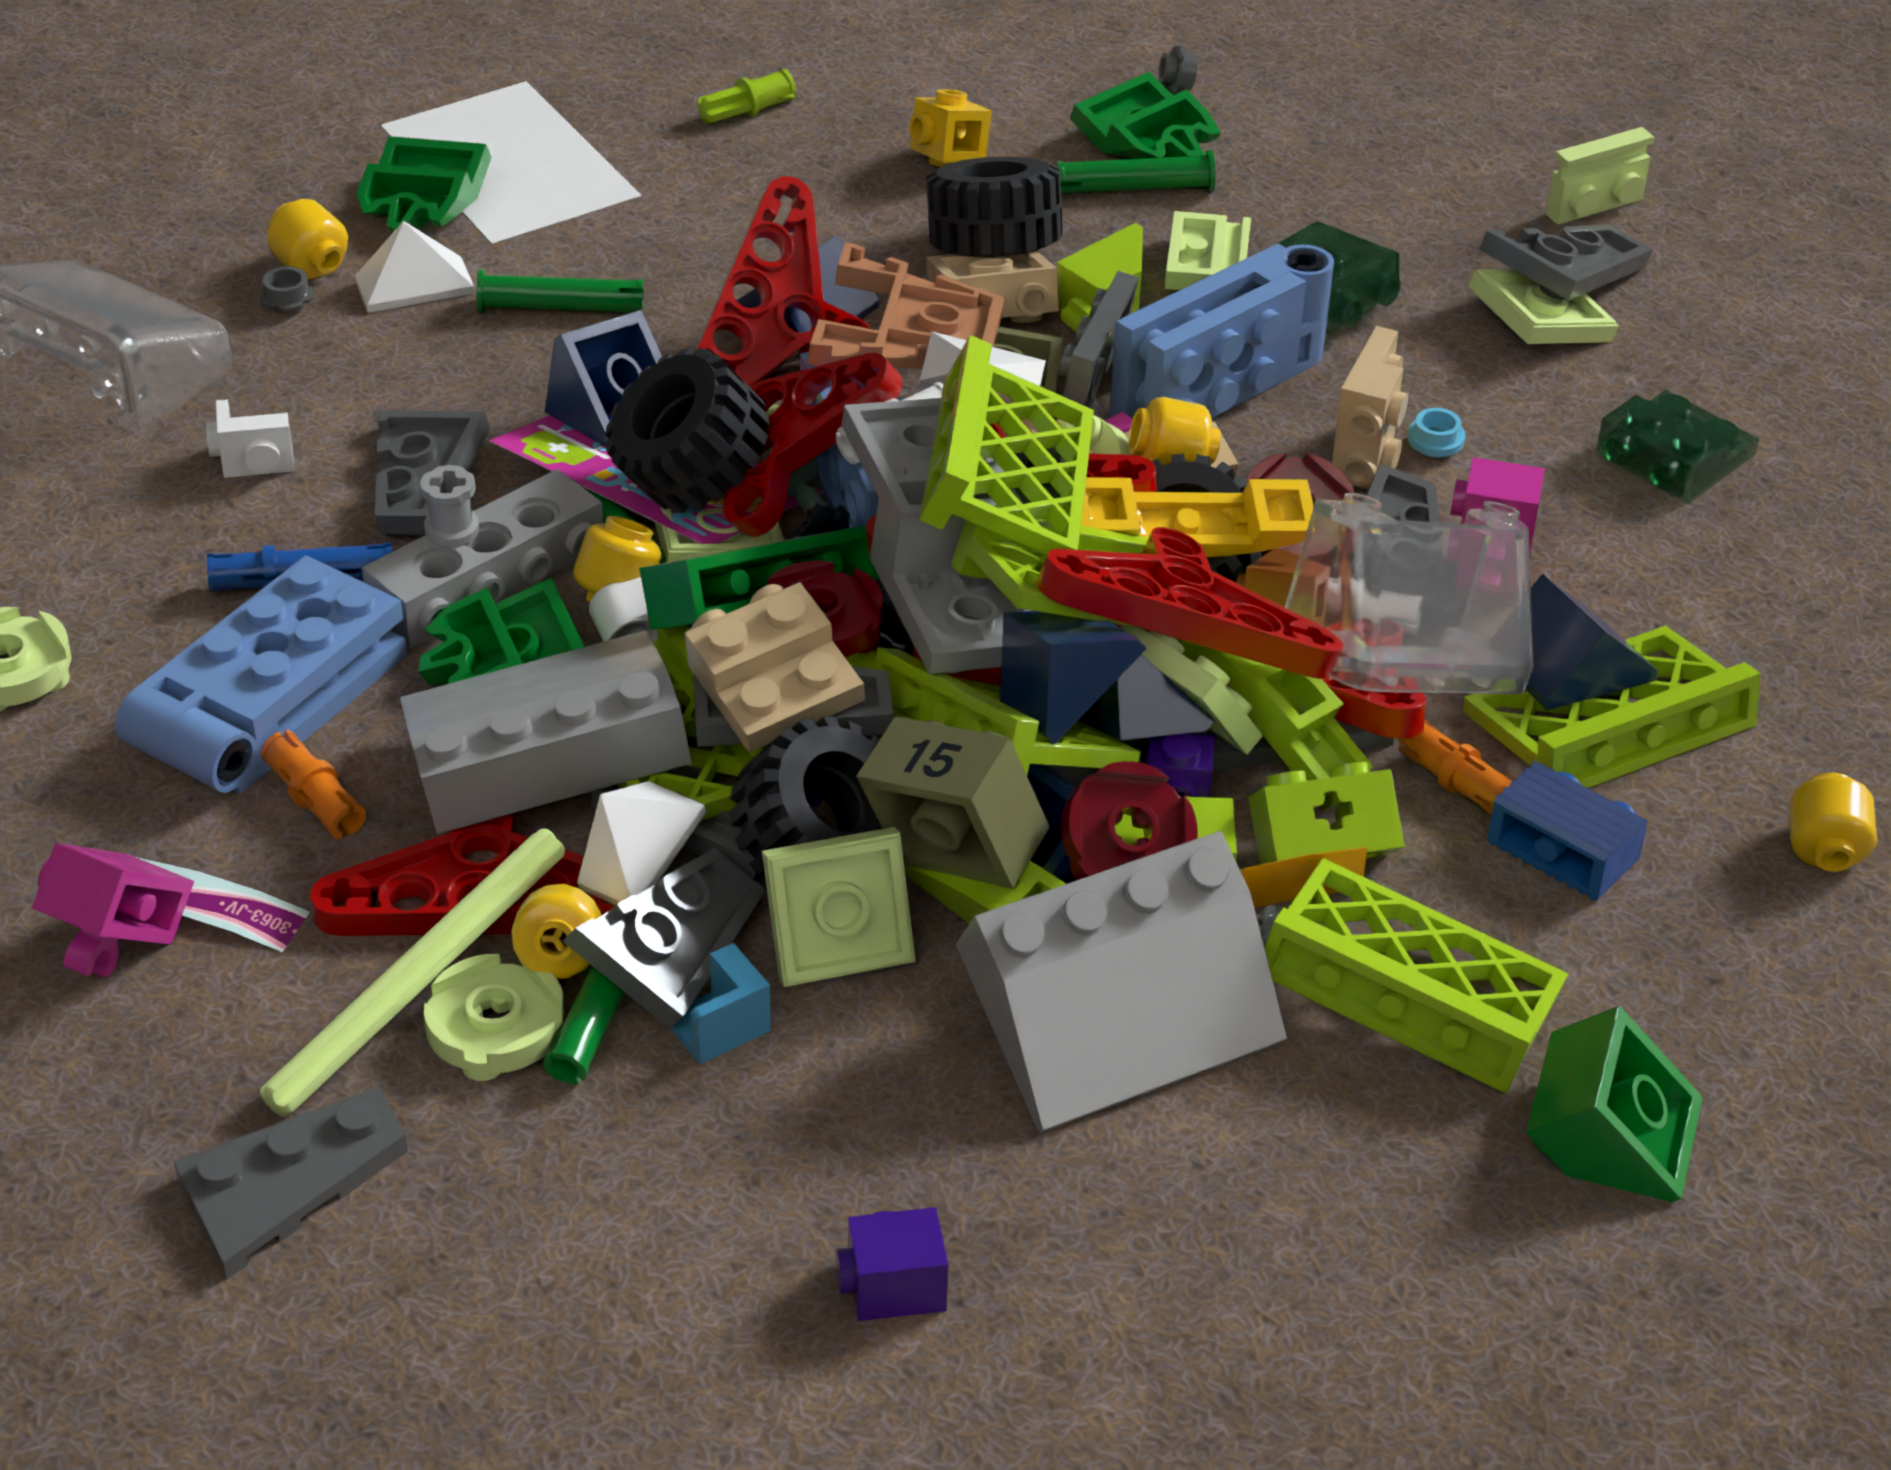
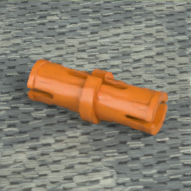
M1426 720L1424 722V731L1420 735L1399 740V743L1402 744L1398 747L1399 752L1429 770L1438 778V784L1449 793L1458 791L1463 796L1474 801L1482 809L1490 813V815H1492L1494 800L1498 793L1502 794L1504 788H1509L1512 782L1510 778L1483 761L1479 750L1470 744H1458L1439 732L1438 729L1430 725Z
M285 730L284 735L278 731L265 741L260 751V757L286 783L288 787L287 793L298 807L309 809L321 821V824L333 838L342 839L343 832L349 836L359 831L366 820V810L340 785L338 781L339 775L329 762L323 759L318 760L314 757L297 735L290 730Z

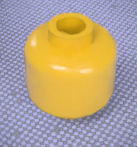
M299 199L283 204L273 213L267 230V245L271 254L284 266L300 268L306 273L307 279H314L329 274L340 266L347 250L348 234L344 225L318 202L312 199Z
M1156 397L1150 401L1146 408H1138L1130 426L1128 450L1130 454L1142 456L1150 461L1159 459L1161 465L1172 463L1171 455L1184 454L1185 462H1195L1197 454L1209 456L1211 464H1213L1219 452L1221 432L1220 429L1212 427L1211 415L1206 406L1167 397Z
M608 516L605 523H597L588 527L573 568L575 581L588 591L587 601L590 602L594 594L611 583H622L641 577L639 568L659 564L661 551L659 546L651 539L653 535L652 530L640 523L618 516Z
M1830 772L1812 777L1793 792L1788 803L1790 840L1793 852L1801 861L1825 871L1838 872L1861 863L1872 854L1877 844L1873 795L1864 784L1844 774Z
M566 884L546 885L532 892L520 905L511 930L513 949L521 964L532 973L534 970L552 973L556 979L570 978L584 971L590 963L565 944L560 936L563 932L568 936L576 927L592 918L595 920L602 915L595 901L581 889ZM550 928H556L554 933H544Z

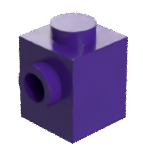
M937 1207L896 1212L879 1211L869 1215L848 1217V1248L835 1249L836 1274L840 1294L853 1293L858 1321L947 1311L948 1261Z

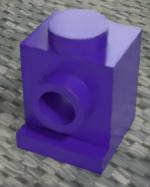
M1184 733L1149 737L1147 765L1153 766L1167 775L1169 779L1166 783L1175 789L1179 797L1185 795L1186 797L1210 798L1214 736Z

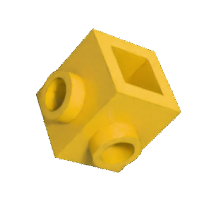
M939 89L936 90V97H915L914 113L909 122L910 149L928 156V163L939 167L957 161L984 158L987 155L992 110L967 101V93L957 90Z

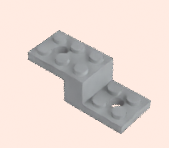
M941 398L844 405L841 426L879 496L870 560L928 674H952L967 670L1001 667L1003 613L1032 610L1016 608L991 580L960 575L952 567L951 561L965 519L952 514L943 530L919 520ZM993 458L984 459L995 473L1004 472ZM1013 488V489H1010L1011 492H1012V493L1017 497V499L1022 503V501L1020 500V498H1019L1018 494L1016 493L1015 489H1014V488ZM987 493L973 495L974 498L999 508Z

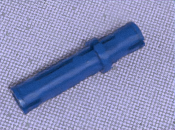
M391 542L376 545L275 550V545H262V551L207 553L209 592L264 588L305 555L363 582L362 567L391 553Z

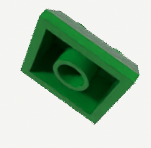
M1619 1005L1551 1032L1526 1133L1533 1140L1535 1146L1542 1153L1546 1154L1568 1177L1675 1202L1682 1199L1703 1096Z

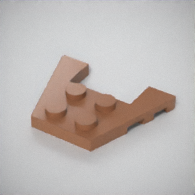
M845 242L837 264L835 285L890 295L880 329L873 330L818 319L810 342L807 364L820 366L876 352L883 355L894 368L922 369L931 332L967 340L969 335H972L992 344V347H994L1005 297L940 274L936 277L935 283L908 274L909 263L889 257L886 259V265L864 258L865 247Z

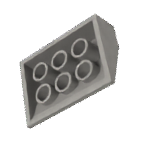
M646 630L400 697L411 744L437 834L692 763L678 699L666 666Z
M1221 831L976 915L955 944L1040 1134L1279 1045L1287 1040L1251 894Z

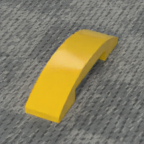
M1086 477L1081 526L1149 537L1152 529L1156 527L1171 528L1194 538L1203 547L1206 557L1232 556L1281 548L1314 539L1319 532L1308 480L1249 479L1243 493L1134 492L1131 478Z

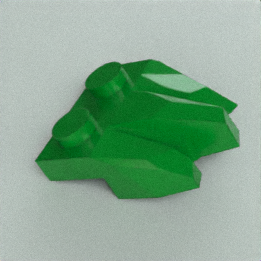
M1149 71L1074 104L1070 120L1101 152L1131 159L1203 156L1205 154L1198 143H1208L1218 139L1221 134L1209 111L1187 89L1172 95Z
M389 136L379 164L367 163L356 195L363 214L374 217L388 216L386 226L391 234L403 221L417 230L429 220L433 226L442 227L457 217L478 198L492 157L487 144Z
M552 578L496 604L486 587L448 605L425 628L429 634L443 641V643L421 655L418 672L428 685L450 684L584 647Z

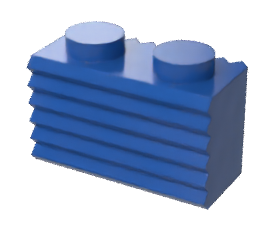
M1534 760L1531 767L1525 769L1523 775L1520 773L1516 781L1512 780L1509 788L1505 787L1502 794L1498 793L1495 798L1487 840L1491 845H1498L1502 851H1509L1513 857H1520L1524 863H1531L1535 869H1542L1546 875H1553L1557 881L1565 882L1569 888H1576L1580 894H1587L1591 900L1595 901L1640 859L1648 820L1637 815L1626 803L1620 801L1612 802L1582 786L1573 775L1566 772H1556Z

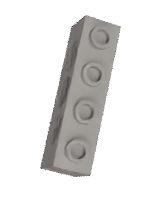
M556 469L473 511L478 516L479 532L477 537L471 542L461 546L445 547L430 542L425 535L363 566V582L401 600L403 620L389 631L404 637L406 646L411 649L434 637L425 628L448 605L486 587L496 604L533 584L542 582L548 576L575 563L588 527L597 523H603L602 502L562 471Z

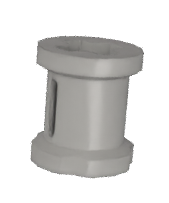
M454 465L438 466L432 471L425 473L420 480L422 497L428 500L429 515L424 522L426 537L430 542L445 547L461 546L471 542L477 537L479 532L478 516L471 510L470 500L476 490L474 475L463 467Z

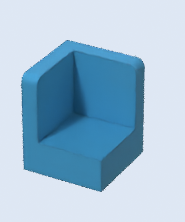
M734 943L710 953L711 992L695 999L685 1015L670 1028L699 1064L771 1031L770 984Z

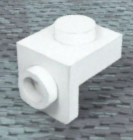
M228 399L216 400L217 421L206 422L207 443L210 457L221 456L224 478L294 471V456L288 413L231 418Z

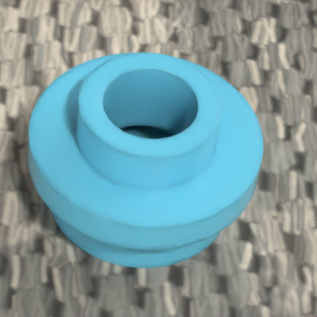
M1428 408L1419 412L1416 420L1410 424L1407 439L1413 449L1424 455L1447 457L1458 453L1463 448L1465 431L1461 426V419L1454 412L1443 408Z

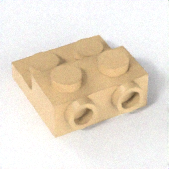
M1038 251L1001 257H970L955 254L926 257L927 278L931 282L935 283L936 277L940 274L1005 297L1001 318L1010 317L1012 322L1030 323L1043 319V313L1059 311L1057 268Z
M1379 326L1375 327L1341 387L1332 463L1345 474L1352 486L1367 490L1370 489L1380 464L1396 469L1401 453L1402 440L1394 438L1395 427H1400L1408 404V393L1400 391L1403 375V356L1395 354L1398 331Z
M801 582L785 589L777 584L767 585L753 595L750 604L728 614L719 609L707 611L697 618L691 630L684 632L689 668L748 752L771 743L788 727L792 728L799 721L811 718L816 723L823 716H832L865 701L863 681L832 641L830 621Z

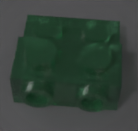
M1319 221L1310 224L1278 243L1285 248L1294 245H1312L1322 248L1332 255L1334 267L1326 333L1337 330L1341 325L1349 328L1354 327L1359 323L1365 311L1374 308L1377 304L1383 306L1391 305L1400 292L1399 252Z
M1664 390L1651 400L1635 395L1604 416L1601 421L1596 454L1690 504L1754 457L1759 438L1738 428L1734 423L1721 419L1694 405L1685 397Z

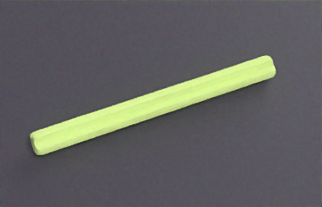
M540 829L533 833L261 1087L260 1096L270 1109L281 1117L293 1113L564 856L565 848L563 844L548 829Z

